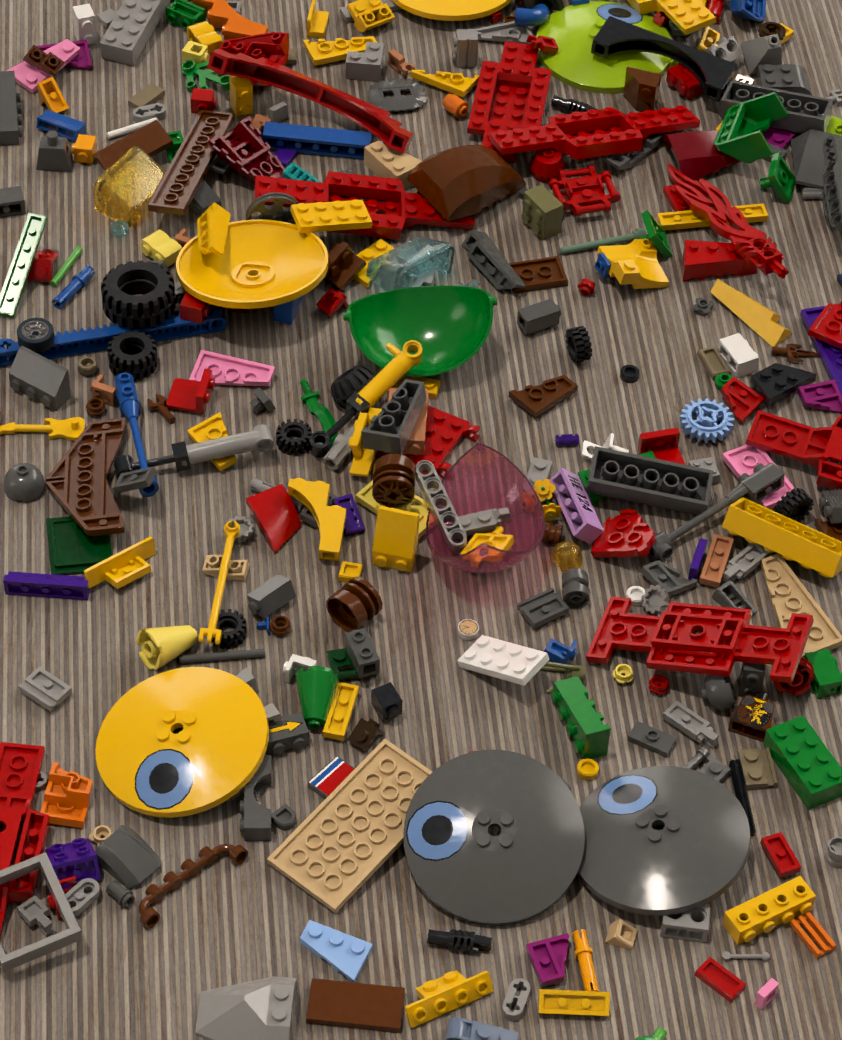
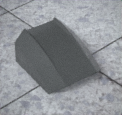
M121 825L119 829L101 842L95 851L99 866L127 889L140 884L159 868L162 862L153 849L128 825Z

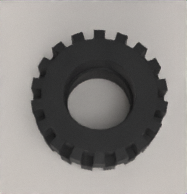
M133 330V332L125 331V333H119L118 336H114L112 341L109 342V368L114 375L116 374L117 376L126 372L131 374L134 381H136V379H144L145 376L149 377L156 370L157 347L155 340L149 334L146 335L145 332H138L137 330Z

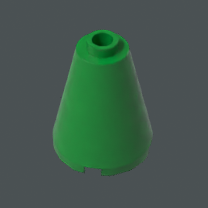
M309 666V670L303 671V668L296 672L302 716L306 725L311 729H318L325 724L339 682L338 673L336 675L333 674L331 668Z

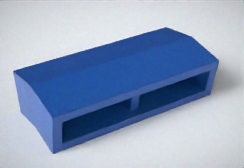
M46 110L41 116L37 117L36 128L47 132L56 131L58 136L76 141L78 134L84 135L86 132V123Z

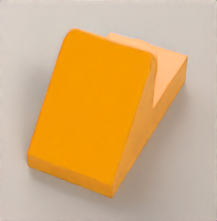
M53 77L37 83L41 105L45 103L50 111L59 114L69 109Z

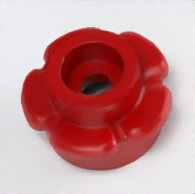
M582 279L577 284L579 292L583 295L588 296L595 292V283L589 279Z
M659 674L654 675L649 681L650 691L656 694L666 693L670 686L668 679Z

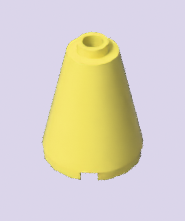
M190 625L145 628L137 634L136 643L141 646L142 650L138 652L139 656L148 669H159L193 647L197 642L198 634Z

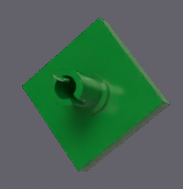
M776 153L772 156L768 177L760 179V186L763 190L773 186L785 204L791 201L795 178L781 154Z
M648 210L641 213L648 234L639 239H649L666 259L672 257L673 255L663 228Z

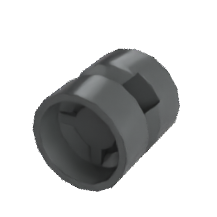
M577 568L565 571L561 578L563 601L571 608L587 605L590 600L587 572Z

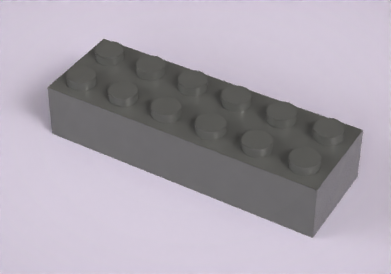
M730 80L721 99L720 117L724 118L727 110L733 105L776 92L788 116L772 121L769 127L796 133H805L810 129L825 132L832 117V99Z
M595 446L586 492L699 515L708 508L714 471Z

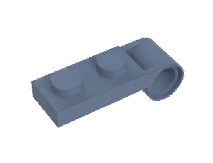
M453 1017L448 1020L445 1040H517L518 1032L474 1020Z

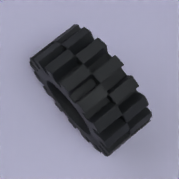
M579 326L567 329L565 334L567 340L565 341L571 360L576 363L591 359L592 344L586 328Z
M289 419L287 423L283 421L276 430L278 449H282L284 454L287 451L288 455L295 453V456H297L298 452L301 455L304 454V450L308 451L310 447L312 429L307 422L304 424L303 420L297 422V419H294V422H291ZM295 435L299 436L300 438L290 439L288 437Z
M794 488L791 492H786L787 495L785 497L782 496L781 501L778 500V505L775 506L776 510L774 511L799 522L800 519H805V515L808 516L810 514L808 511H812L814 503L802 488Z
M224 609L221 610L216 629L220 630L222 627L231 626L235 630L230 632L222 631L220 648L224 649V646H227V649H231V645L236 648L238 643L242 644L243 639H246V619L243 614L238 615L236 610L234 613H232V609H228V612H225ZM212 638V642H214V645L218 646L215 644V638Z

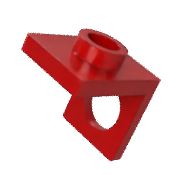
M75 876L59 880L61 886L71 884L69 888L63 890L64 894L77 884ZM50 892V895L47 896L49 908L54 909L57 919L61 920V914Z

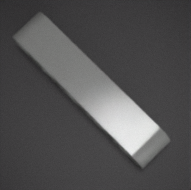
M422 460L416 465L417 483L449 550L459 554L467 545L466 532L434 465L428 460ZM422 471H428L429 473L426 474V475H424V474H421L420 472H422ZM430 488H436L437 491L432 492V491H429L428 489H430ZM444 505L446 507L443 509H439L436 506ZM446 522L454 523L452 526L445 525ZM460 539L462 542L454 543L453 540Z

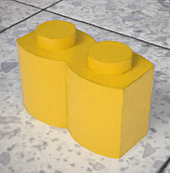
M207 21L187 27L189 41L207 45L209 54L220 48L223 43L221 35L217 34L214 27Z

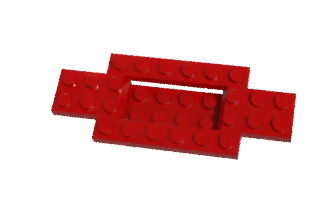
M505 41L500 63L492 61L482 62L467 133L484 135L482 146L493 149L506 162L515 163L517 153L502 155L490 142L489 133H495L498 130L509 131L514 128L524 129L530 126H541L552 70L535 67L539 48L534 49L530 48L529 44Z

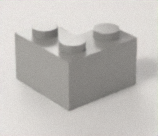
M367 42L365 53L348 51L345 79L380 82L384 60V43Z

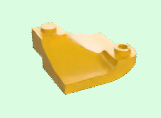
M634 239L627 245L599 246L597 250L598 255L599 253L605 254L611 263L608 273L610 277H616L620 285L632 284L634 289L665 288L668 286L669 280L657 260V249L649 239Z

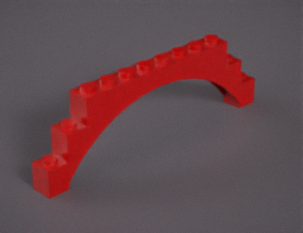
M219 48L212 51L207 68L222 75L253 80L299 95L356 122L381 139L387 145L386 147L402 154L409 148L414 133L402 129V123L390 118L391 113L267 58L254 59L243 53L233 55Z

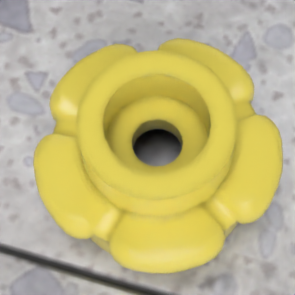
M619 664L613 671V677L616 678L618 683H629L633 680L634 673L627 664Z

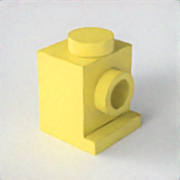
M188 41L182 49V63L187 60H193L198 64L210 59L207 45Z

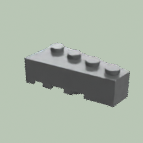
M0 71V146L19 145V137H22V126H18L22 125L21 103H17L21 102L20 92H16L14 71Z
M408 379L403 381L392 394V399L382 406V411L377 416L375 415L370 420L371 424L368 427H364L361 431L364 449L402 455L426 401L424 382Z

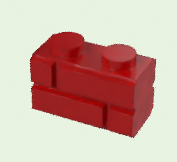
M679 63L668 68L667 84L674 87L681 96L691 100L695 96L703 94V89L698 79L685 66Z

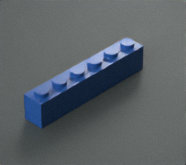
M265 122L263 141L264 143L268 142L271 147L270 150L289 149L298 150V153L364 160V147L372 144V133Z

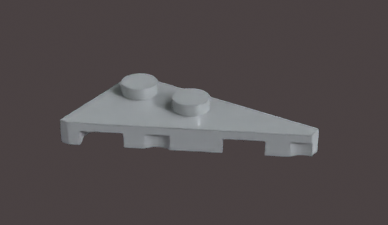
M515 21L476 29L478 40L530 44L526 40L529 35L533 34L528 26L515 25Z

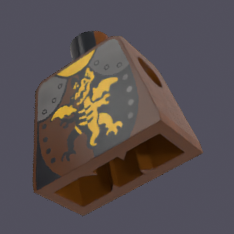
M758 692L756 697L745 695L730 717L728 731L764 743L766 730L771 728L774 704L768 701V694Z

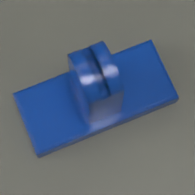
M267 616V622L257 623V629H267V633L270 635L269 616Z

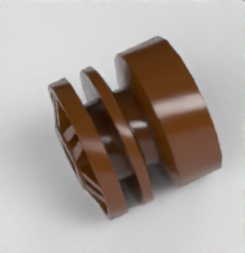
M388 454L378 458L374 463L372 496L375 501L389 508H399L411 503L415 494V464L413 461L401 454Z
M360 577L351 578L348 583H345L340 590H337L326 601V608L332 620L346 632L361 629L368 620H371L382 610L383 605L377 590L368 581Z

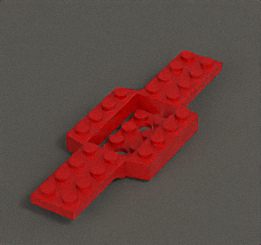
M681 105L676 106V108H661L660 110H645L640 113L629 112L628 114H623L612 107H606L602 110L590 109L587 112H572L565 115L556 114L548 118V124L545 126H530L524 129L514 128L509 131L498 130L495 133H489V140L502 155L554 148L578 160L641 151L642 142L649 135L700 127V120L685 106Z
M331 171L328 172L324 183L255 176L254 200L264 194L274 192L288 194L294 197L299 204L359 200L358 198L369 199L368 201L363 200L371 217L372 228L326 232L400 240L403 229L417 224L469 230L474 228V215L447 221L422 194L405 192L401 179ZM340 196L351 197V198H350V199L341 198ZM376 200L388 201V202L382 203V202H377ZM267 201L265 205H272L274 202ZM285 203L283 204V207L287 208L290 207L292 204Z
M761 410L757 411L746 440L747 445L817 467L816 484L833 490H842V465L833 463H842V415L838 417L831 427L814 428Z
M1 742L0 823L6 826L5 830L0 832V870L11 865L21 823H24L14 865L44 853L50 828L49 815L31 809L45 754L44 746ZM40 869L10 881V884L7 882L0 885V938L9 903L27 901L34 896Z

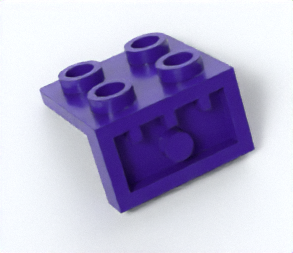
M77 838L71 843L54 844L50 848L45 849L58 880L73 876L76 877L77 883L85 878H92L96 881L101 880L97 854L88 838ZM65 884L61 887L62 889L69 888L71 884Z

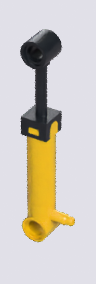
M410 340L406 342L402 351L390 343L386 344V349L395 357L358 393L354 392L346 400L347 412L327 432L315 431L310 436V451L314 456L324 457L330 451L331 438L353 417L358 419L360 412L368 413L369 408L389 391V388H392L412 367L421 363L422 345L418 341ZM319 442L324 443V444L321 445V446L316 445V443H319Z

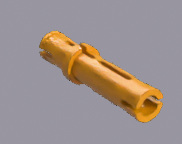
M581 929V935L579 936V931L576 930L572 933L576 948L574 954L575 958L579 961L585 991H600L592 961L593 951L589 947L587 932Z

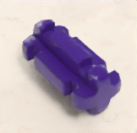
M561 434L560 437L556 435L555 444L556 446H559V444H562V446L579 445V435Z

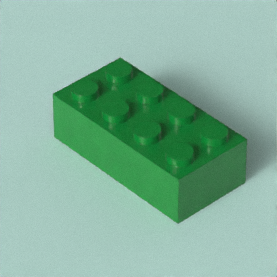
M804 715L766 730L763 743L764 748L769 747L772 759L808 810L842 796V768Z

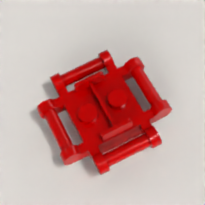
M594 165L568 171L564 169L558 170L559 181L551 179L548 182V186L553 191L555 197L563 204V211L569 210L571 215L574 214L575 217L581 216L584 213L610 212L611 203H616L621 199L619 192L616 191L612 183L610 172L603 171L601 174L596 175ZM588 175V176H586V177H579V178L567 179V178H570V177H577V176ZM603 183H605L609 195H605Z

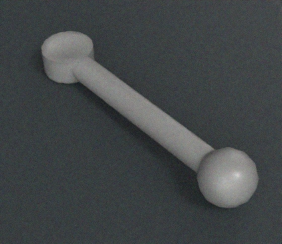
M724 951L722 953V960L726 962L730 959H762L768 961L770 954L768 952H763L762 954H731L728 951Z

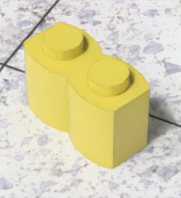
M157 230L141 240L142 252L146 256L153 258L154 261H165L167 267L176 262V258L182 249L177 241L170 239L162 230Z

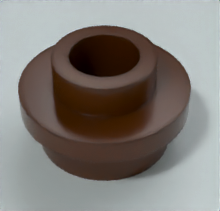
M92 398L86 405L87 413L92 416H99L106 410V405L100 398Z
M279 615L271 621L270 630L275 635H285L290 632L291 623L287 617Z

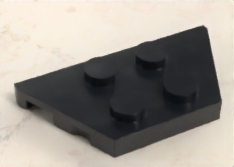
M774 363L753 374L750 382L757 388L760 395L764 394L766 404L770 405L795 392L799 387L814 382L817 374Z

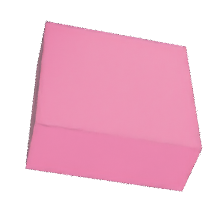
M771 978L757 992L754 1005L762 1010L777 995L779 983Z

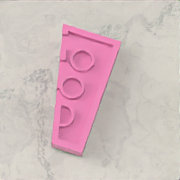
M66 39L44 52L46 54L51 52L64 61V64L58 70L60 71L81 51L80 47ZM25 61L6 70L14 71L15 82L32 94L37 90L38 82L54 76L33 67Z
M201 350L189 380L201 381L204 369L212 370V378H215V385L270 386L275 374V367Z

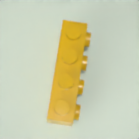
M798 876L726 911L722 925L737 945L743 942H750L757 935L763 932L768 933L782 923L787 924L794 917L800 914L805 915L808 911L810 912L813 909L816 895L803 878Z

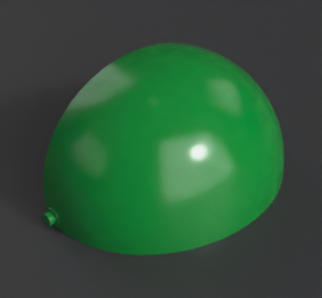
M440 285L402 288L372 294L352 302L348 306L347 313H343L344 321L348 320L353 339L361 352L381 368H384L395 357L386 349L387 343L394 345L402 351L406 342L410 340L418 341L422 345V361L419 365L412 367L405 376H432L457 368L478 352L489 335L493 321V307L497 305V298H493L485 290L467 286Z

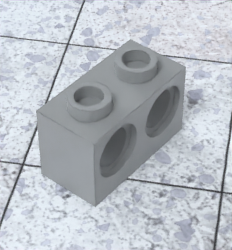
M733 36L728 39L723 37L716 42L718 44L716 47L713 44L705 49L707 53L730 62L743 54L742 49Z
M701 906L678 914L662 915L660 937L706 943L709 930L710 907Z

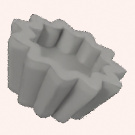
M235 516L234 519H229V521L232 520V528H234V521L240 525V536L234 542L241 543L250 539L255 527L251 523V519H246L245 516L241 518Z
M659 584L656 586L650 585V588L645 589V594L641 597L644 600L642 606H645L646 612L651 611L652 614L664 611L666 606H669V594Z

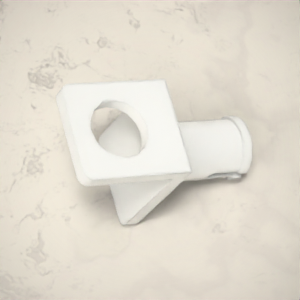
M611 433L603 446L584 441L581 456L591 460L592 455L587 452V448L594 449L595 446L626 453L629 450L613 445L614 434Z

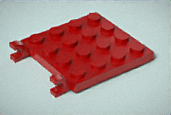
M428 405L425 454L402 455L407 456L413 461L415 471L418 462L422 460L430 461L434 465L437 474L441 478L448 480L451 476V472H449L451 464L444 461L463 437L476 443L480 437L477 434L480 427L477 425L470 426V422ZM377 451V452H376V455L381 456V457L384 456V455L393 454V453H385V452H382V451ZM422 471V472H420V473L426 475V474H428L429 472H428V471Z

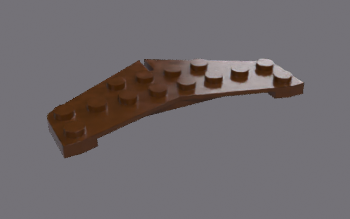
M126 417L94 421L88 424L46 478L47 489L88 536L125 533L124 519L106 478L127 431Z

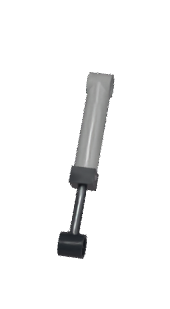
M262 424L255 426L252 431L186 445L185 441L171 444L172 455L149 459L147 464L148 467H155L175 462L177 472L191 469L190 465L250 451L253 458L257 460L259 459V452L264 453L273 449L274 440L270 427ZM121 455L115 458L114 468L117 480L121 473L139 470V462L134 463L133 458L129 455Z

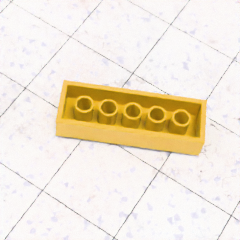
M744 497L729 506L722 528L727 529L728 533L735 536L740 535L749 543L762 545L765 550L777 552L786 560L797 561L801 563L802 567L814 569L823 577L833 578L842 571L841 541Z

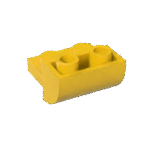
M357 0L347 5V9L355 21L354 27L359 32H365L389 23L395 18L387 3L383 4L381 0Z

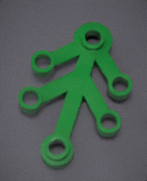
M187 60L182 63L181 72L187 76V83L185 84L187 91L193 92V89L197 88L194 75L199 76L200 89H209L206 82L207 79L219 84L225 91H230L229 76L231 75L224 74V76L219 77L214 75L217 72L213 70H201L207 68L209 61L196 64L193 60Z

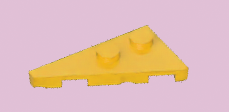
M411 70L410 77L461 97H465L479 80V75L476 74L474 78L464 77L463 73L436 71V75L425 74V70Z

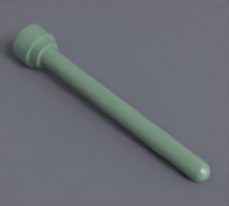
M642 227L635 229L631 234L561 247L560 253L568 254L598 248L599 246L633 241L646 235V231Z

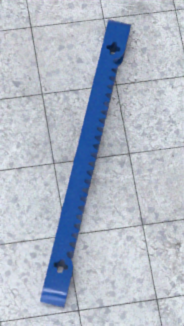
M211 305L209 316L205 317L202 324L180 319L179 312L178 316L172 313L171 317L165 319L160 325L156 324L152 328L145 327L142 330L134 328V330L145 332L146 335L152 336L155 342L219 332L226 328L227 321L223 308ZM111 323L110 327L103 324V328H100L97 325L95 329L88 327L87 331L83 328H80V332L73 329L72 333L66 330L64 334H61L59 331L54 336L53 346L49 350L37 354L47 359L108 350V344L114 336H118L119 333H125V331L133 332V329L123 328L119 325L115 326L114 323ZM0 339V367L13 364L20 348L18 342H14L11 339Z

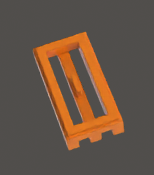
M809 911L805 913V916L801 915L797 920H791L790 926L816 959L836 949L835 942ZM801 924H802V926L806 929V931L809 933V936H808V935L805 933V931L801 928V926H800ZM813 941H815L819 945V947L822 949L821 951L813 943Z

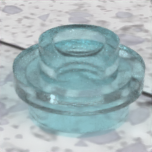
M121 220L114 221L110 225V231L116 237L125 236L129 229L128 224Z

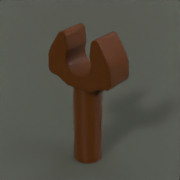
M156 394L157 403H153L149 398L147 399V407L150 413L159 411L169 423L175 422L176 418L165 407L166 398L164 396Z

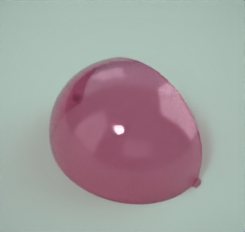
M481 441L477 442L451 467L443 478L442 484L457 516L508 507L510 521L502 523L499 527L504 528L502 534L514 536V544L509 551L497 549L483 543L463 555L453 553L449 550L430 508L426 522V539L432 553L452 567L472 573H492L508 569L532 553L543 538L545 517L536 491L520 469L498 451ZM438 505L436 507L439 509H443L446 506ZM446 522L445 525L452 526L453 523ZM494 530L487 531V532H482V533H484V534H485V533H492ZM474 534L467 536V544ZM455 539V540H453V542H454V543H461L462 540H460V539Z

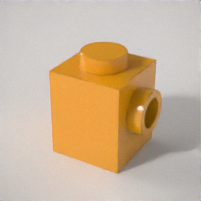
M78 134L76 143L72 145V154H74L75 162L93 164L94 153L97 152L96 136Z

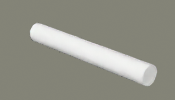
M155 117L107 132V137L112 139L134 132L158 119Z

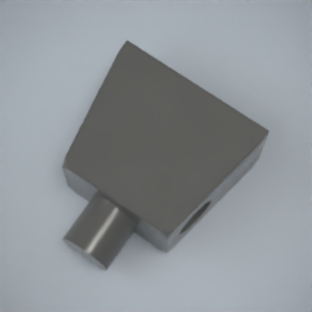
M49 131L47 136L41 137L36 169L71 172L73 156L67 138L58 137L56 131Z

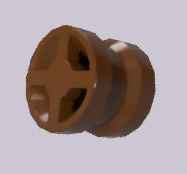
M547 522L542 542H553L554 545L559 546L563 526H552L551 523Z

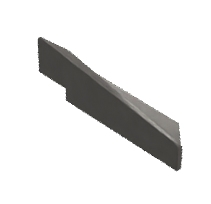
M471 230L462 246L469 250L467 256L498 290L524 288L526 285L488 235L484 232Z

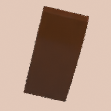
M35 45L31 47L23 58L25 62L54 76L64 64V61L53 53L49 52L46 54Z

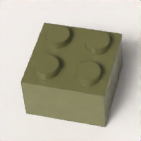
M542 184L525 191L522 202V221L542 240L561 233L563 204Z

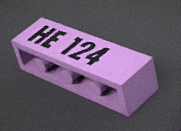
M561 468L550 479V483L556 487L554 494L573 536L591 544L604 532L603 527L579 476Z

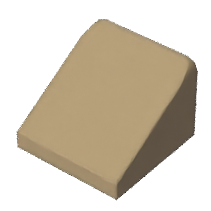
M618 919L610 924L605 942L631 950L633 949L638 930L622 919Z

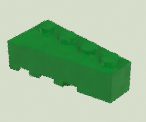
M575 676L555 681L553 691L550 693L553 704L558 706L559 717L566 724L567 735L573 739L575 752L579 753L582 759H593L607 755L611 728L608 724L603 725L604 717L601 712L596 713V704L593 699L588 700V691L579 677Z

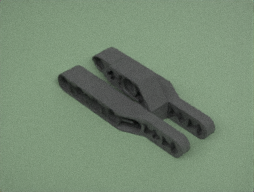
M829 136L823 142L826 168L822 175L824 190L821 197L824 214L829 218L830 225L842 232V147L840 140L834 136Z

